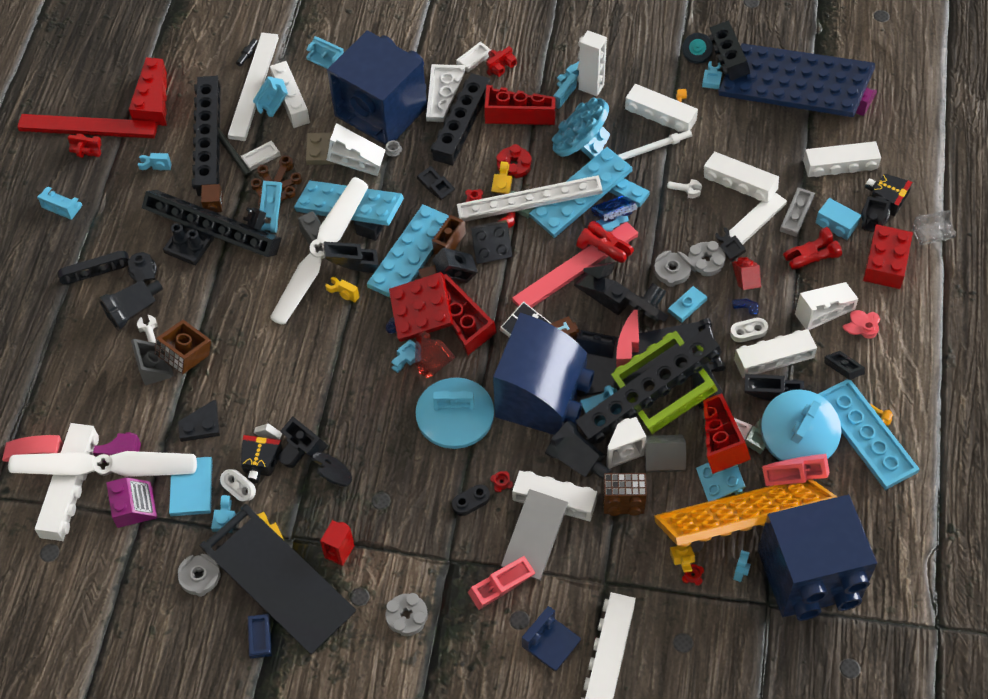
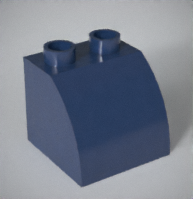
M520 313L493 376L495 417L553 435L567 421H572L577 425L576 420L579 419L582 410V403L576 401L578 392L589 393L594 378V371L586 369L587 352L560 329L543 320Z

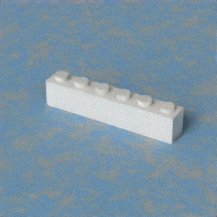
M71 423L61 453L82 452L93 456L94 446L99 441V435L94 426ZM87 474L79 476H52L35 526V531L40 538L64 541L65 534H68L70 530L69 522L71 516L75 514V504L77 498L81 496V486L83 480H86Z
M611 592L610 598L605 599L603 611L606 612L605 618H600L598 631H601L600 638L596 637L593 650L597 652L595 658L591 657L588 670L592 671L591 677H586L584 690L587 693L586 697H581V699L614 698L636 598Z

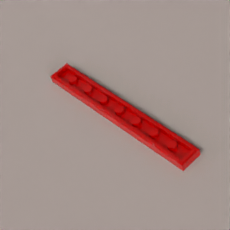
M21 114L17 128L19 131L155 138L158 124L157 121Z

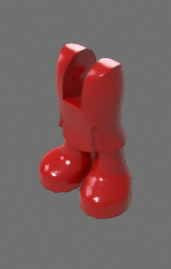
M596 221L590 222L588 228H584L576 243V246L580 249L593 245L598 248V251L605 253L620 263H624L627 256L634 252L631 245L616 238L611 232H607Z
M824 227L820 230L818 239L793 247L784 252L783 256L785 260L790 261L789 266L793 270L812 262H819L822 259L839 258L842 256V249L838 241H833L831 230L828 227Z

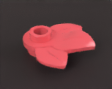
M855 310L850 313L852 322L842 326L849 334H862L864 338L870 339L874 338L879 332L878 323L880 318L875 312L866 314L863 311Z

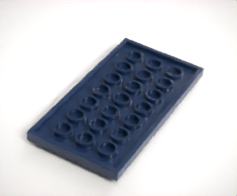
M742 43L741 48L747 59L751 74L732 81L726 75L718 93L719 96L854 117L875 69V63Z

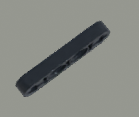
M117 251L63 267L57 272L59 282L71 284L127 267L128 253Z

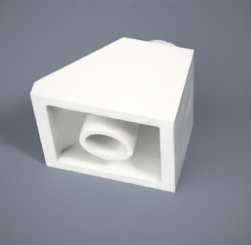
M636 417L624 419L617 424L608 445L606 463L608 469L644 456L646 435Z

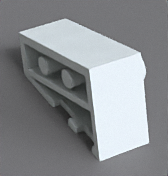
M336 123L330 139L326 160L378 176L385 149Z
M846 282L803 292L799 295L795 315L805 329L811 330L855 310L858 298Z

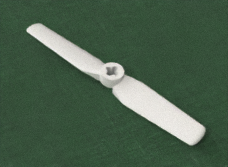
M355 177L351 179L321 224L317 239L310 244V253L298 265L270 318L275 323L285 324L318 275L322 259L325 258L324 241L338 242L341 239L368 189L367 184L361 179ZM322 246L323 251L317 253L315 247L319 248Z
M125 451L111 456L101 454L97 457L82 452L12 455L8 462L10 473L77 476L95 471L103 476L110 473L125 477L194 474L197 468V460L194 454ZM103 460L109 464V466H105V470H102L99 466Z

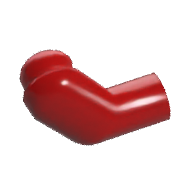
M516 211L506 213V217L501 218L497 222L506 220L508 228L514 226Z

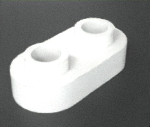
M762 318L737 322L732 325L730 336L736 342H745L764 337L767 334L768 323Z
M228 469L221 474V485L239 501H250L254 498L256 493L254 484L240 472Z

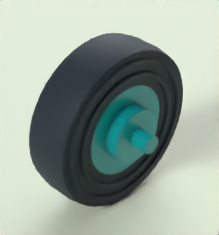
M693 33L684 40L682 52L685 59L690 63L702 64L711 57L713 44L707 35Z

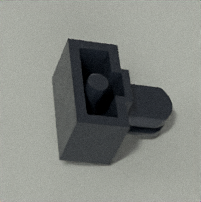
M292 416L280 430L288 438L286 440L288 444L278 457L280 462L286 467L294 468L305 454L312 457L315 453H323L328 445Z

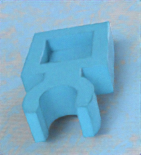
M579 61L570 65L566 69L565 74H560L557 77V80L560 81L557 83V86L561 87L571 73L577 75L578 78L579 70H577Z
M709 61L708 70L704 72L702 87L720 88L722 76L720 63H718L717 67H713L712 61Z
M619 212L612 217L608 216L596 222L607 232H611L615 227L620 226V223H625L629 219L627 213Z
M741 550L733 580L741 582L743 575L748 576L751 564L747 563L750 552Z

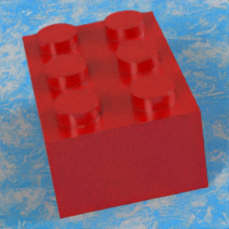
M876 224L863 281L900 289L905 277L913 232Z

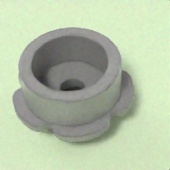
M395 140L389 141L385 146V153L388 156L396 157L402 152V147Z

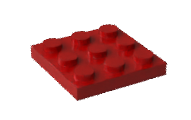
M442 272L389 289L397 337L400 342L453 325L445 279Z

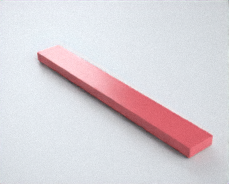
M628 222L621 224L611 231L616 238L626 243L638 237V232ZM590 245L512 297V301L518 307L524 301L533 308L583 274L584 268L598 264L607 258L608 255L598 251V248Z

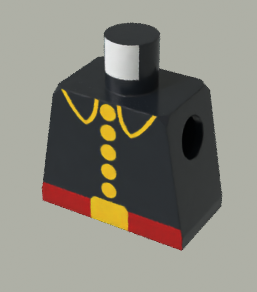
M884 174L879 182L869 178L865 189L872 191V197L874 198L875 196H882L886 198V201H890V215L895 217L907 198L913 182Z
M248 435L243 436L241 466L243 472L248 473L247 479L249 481L258 483L260 475H272L279 460L278 456L283 450L280 440Z

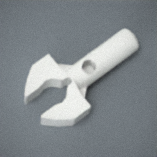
M691 179V182L688 184L669 181L667 188L685 191L688 194V198H696L701 194L702 185L697 180Z
M148 315L150 322L146 326L143 323L142 317H140L137 322L139 332H146L148 342L156 343L153 329L158 327L156 319Z

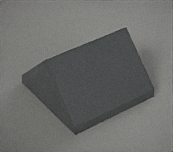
M138 339L131 340L138 369L145 386L174 376L171 366L155 355V343Z
M683 434L646 436L644 452L646 473L686 471V442Z

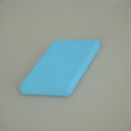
M212 457L196 458L197 468L194 474L171 475L170 516L211 513Z

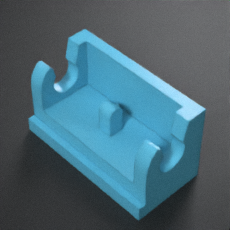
M315 36L306 49L310 51L306 58L328 69L344 51L343 48Z
M266 78L253 100L260 114H262L263 109L267 111L266 113L270 117H273L288 94L283 79Z
M46 187L37 196L42 208L71 220L83 206L78 201V198L74 197L71 200L56 194L54 191L49 193L52 189L51 187Z

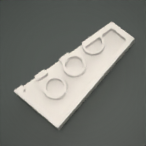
M431 65L426 121L444 122L466 71V65Z

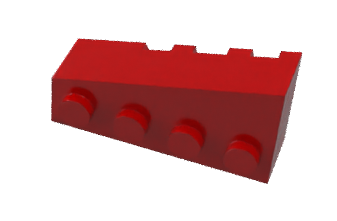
M146 57L129 107L132 120L157 121L158 125L167 126V72L163 59Z
M487 85L485 124L555 125V97L535 93L527 95L524 91L518 90L516 93L508 91V88L501 87L500 89H495L493 85Z
M445 274L444 279L453 320L452 328L467 355H470L497 333L495 323Z
M721 393L703 400L707 459L712 473L714 474L751 460L746 442L723 394Z

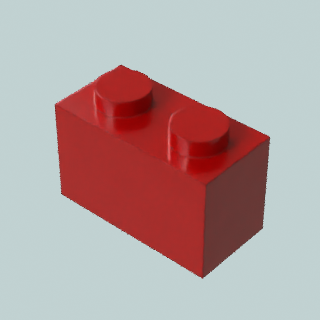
M333 520L320 540L324 557L341 566L344 565L355 546L351 528L344 522L338 523Z

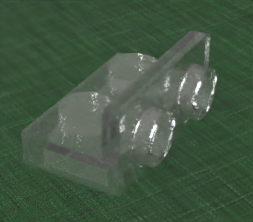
M950 210L920 215L915 218L912 229L920 245L955 238L956 232L949 220L951 216Z

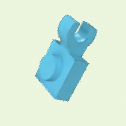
M151 153L150 156L141 155L139 157L140 161L144 162L138 163L140 170H146L151 166L153 170H171L172 164L168 153Z
M409 339L397 350L398 356L391 362L394 365L392 369L398 373L403 369L405 363L411 366L424 354V350Z
M222 495L221 509L214 510L211 526L213 532H217L236 515L235 511H230L232 506L230 496Z

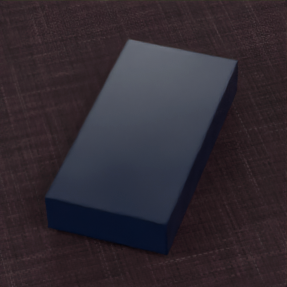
M269 614L248 616L250 659L271 656Z

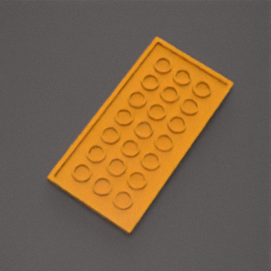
M811 479L807 480L806 483L768 486L654 515L655 523L677 546L685 547L698 540L709 541L714 536H728L733 531H748L753 526H764L767 514L828 500L837 496Z

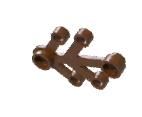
M288 155L280 158V167L274 180L271 179L266 165H260L257 168L258 175L264 181L281 182L285 173L293 169V159ZM295 172L291 174L290 179L281 182L284 193H281L280 201L293 198L296 195L295 188L292 185H298L302 182L300 173ZM255 178L251 181V186L260 198L258 200L260 208L262 182L260 179Z

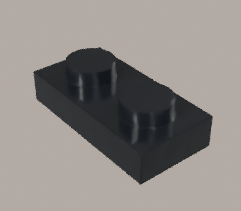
M841 351L824 356V363L848 380L865 374L864 366Z

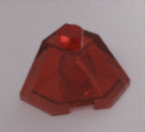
M424 331L416 336L415 364L419 373L428 378L456 357L442 341L430 339V334Z

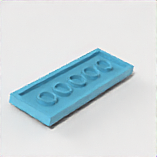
M606 147L566 181L599 175L603 194L535 207L529 213V216L555 238L630 174L632 166Z
M309 180L294 208L296 212L309 213L314 211L316 215L327 216L347 186ZM367 189L351 220L389 226L404 199L402 193Z
M422 204L367 282V288L390 297V288L414 281L419 274L418 269H422L433 254L432 239H434V236L438 233L437 231L449 218L448 215Z
M846 379L818 394L833 406L840 420L841 433L884 490L919 472V467L851 380Z

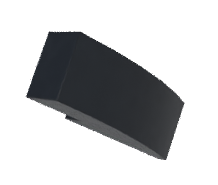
M326 241L323 243L325 259L336 265L367 273H374L378 267L376 250L361 249L360 244Z
M745 374V393L764 400L772 401L775 397L787 391L804 390V381L785 380V376Z

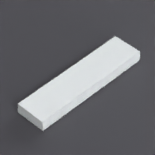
M775 193L769 203L761 201L729 230L730 238L736 235L743 245L786 205L787 200Z

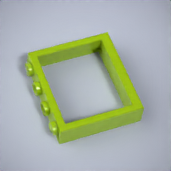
M677 331L668 333L661 341L650 345L645 352L635 355L624 366L617 367L611 375L621 389L625 386L622 381L623 379L675 344H678L680 347L685 342ZM704 368L698 372L705 381L704 383L650 419L643 410L638 412L639 417L651 434H654L718 391ZM633 397L630 399L629 402L634 403L636 402V400Z

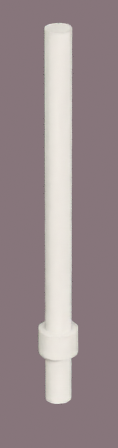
M688 130L679 134L674 133L669 135L668 138L627 151L618 156L626 160L669 144L675 145L683 139L692 137V132Z

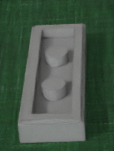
M797 188L781 224L780 232L795 237L798 236L813 201L814 192Z

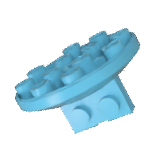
M595 97L585 104L583 102L576 107V111L567 120H563L559 124V130L552 138L553 151L558 156L565 157L581 149L592 160L603 150L610 136V133L602 127L609 112V105L603 99H596Z
M447 378L432 384L422 393L416 406V421L421 433L430 442L443 448H465L477 443L489 432L494 420V405L488 392L478 383L464 378Z
M791 390L778 395L768 404L761 419V435L766 448L779 461L818 454H826L828 459L835 452L840 442L841 424L833 406L822 396L807 390Z

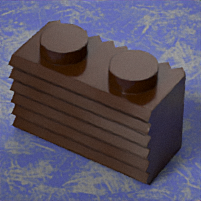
M448 215L449 218H447L443 226L437 231L438 233L434 236V239H432L433 253L435 255L442 248L455 250L466 234L464 220Z

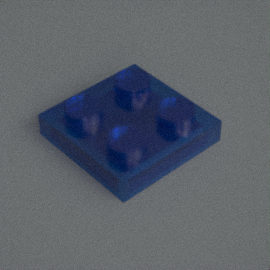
M624 195L591 207L592 214L604 222L614 221L616 217L621 215L628 216L633 213L632 211L638 209L636 202Z

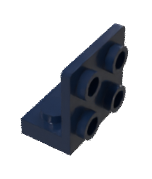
M549 606L522 636V647L553 671L559 669L581 642V638L555 619V610Z

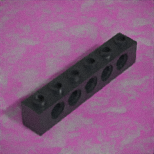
M471 73L469 78L464 81L462 92L458 93L457 101L452 105L449 117L445 118L443 129H440L438 132L437 141L433 142L431 146L434 161L453 166L485 102L486 86L491 85L490 78Z

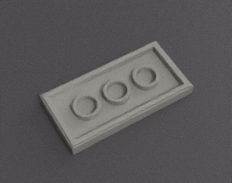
M529 489L501 567H505L525 556L535 572V575L531 578L541 581L568 502Z

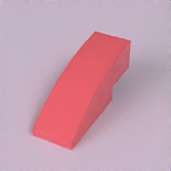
M633 310L620 333L617 345L616 368L630 362L632 352H639L638 310Z
M42 435L15 439L6 442L2 461L9 462L12 455L61 453L63 442L59 435Z
M826 454L783 460L762 467L766 486L806 483L807 480L827 478L830 473Z
M525 556L472 586L468 594L478 610L525 582L535 575V572Z

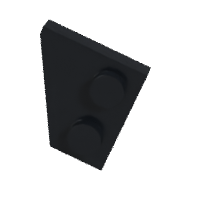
M216 400L209 402L178 421L181 442L220 436Z

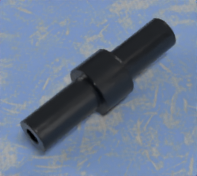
M253 38L249 45L241 51V56L236 61L238 66L241 67L246 59L251 57L254 48L258 44L256 39Z

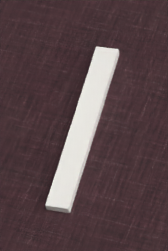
M261 33L228 132V139L246 141L256 110V104L253 103V100L265 82L279 39L278 34Z
M599 175L459 203L457 208L459 219L470 221L603 194Z

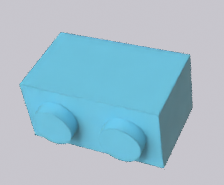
M829 198L818 211L815 223L822 228L828 227L838 237L848 240L858 227L861 214Z

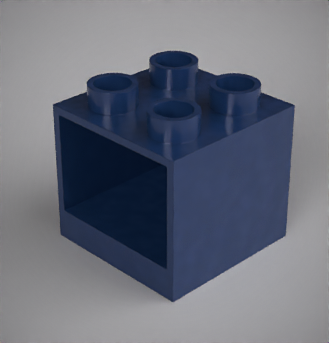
M367 30L327 69L334 115L384 145L389 141L396 140L427 108L424 61L422 57L415 51L410 50L406 52L397 47L385 35L379 37Z
M850 495L767 514L758 553L782 617L796 615L797 620L804 621L818 616L822 612L821 608L836 604L839 611L853 609L862 603L861 598L866 588L870 585L869 581L877 561Z

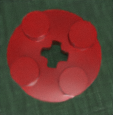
M517 144L503 149L496 156L499 173L501 161L508 162L509 164L508 176L521 178L530 172L532 164L531 155Z

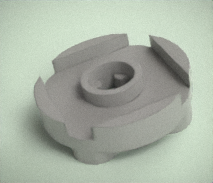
M700 242L690 247L688 258L691 261L692 271L695 273L697 271L702 276H713L721 271L725 264V253L717 242ZM709 257L710 261H706V259L702 258Z
M665 251L659 254L655 260V276L668 287H674L689 278L691 274V261L682 252L671 253V251ZM669 266H676V270H670Z
M192 555L184 559L180 564L178 580L183 590L187 593L204 596L215 588L221 573L218 564L209 555ZM196 571H197V572L204 571V572L202 573L203 576L200 577V578H195L196 576H195L194 573H195Z
M401 594L387 603L385 616L387 624L393 632L400 633L402 636H412L423 629L428 619L426 604L417 594ZM404 611L412 612L409 619H406L405 616L401 617Z

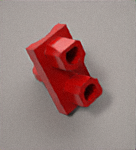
M510 46L502 51L496 52L491 50L488 52L489 58L486 59L487 74L489 76L495 74L500 77L505 72V65L510 68L516 66L517 59L513 55Z
M79 133L67 137L69 152L76 153L78 157H84V155L99 157L101 155L100 147L102 144L100 137L88 138L84 134Z

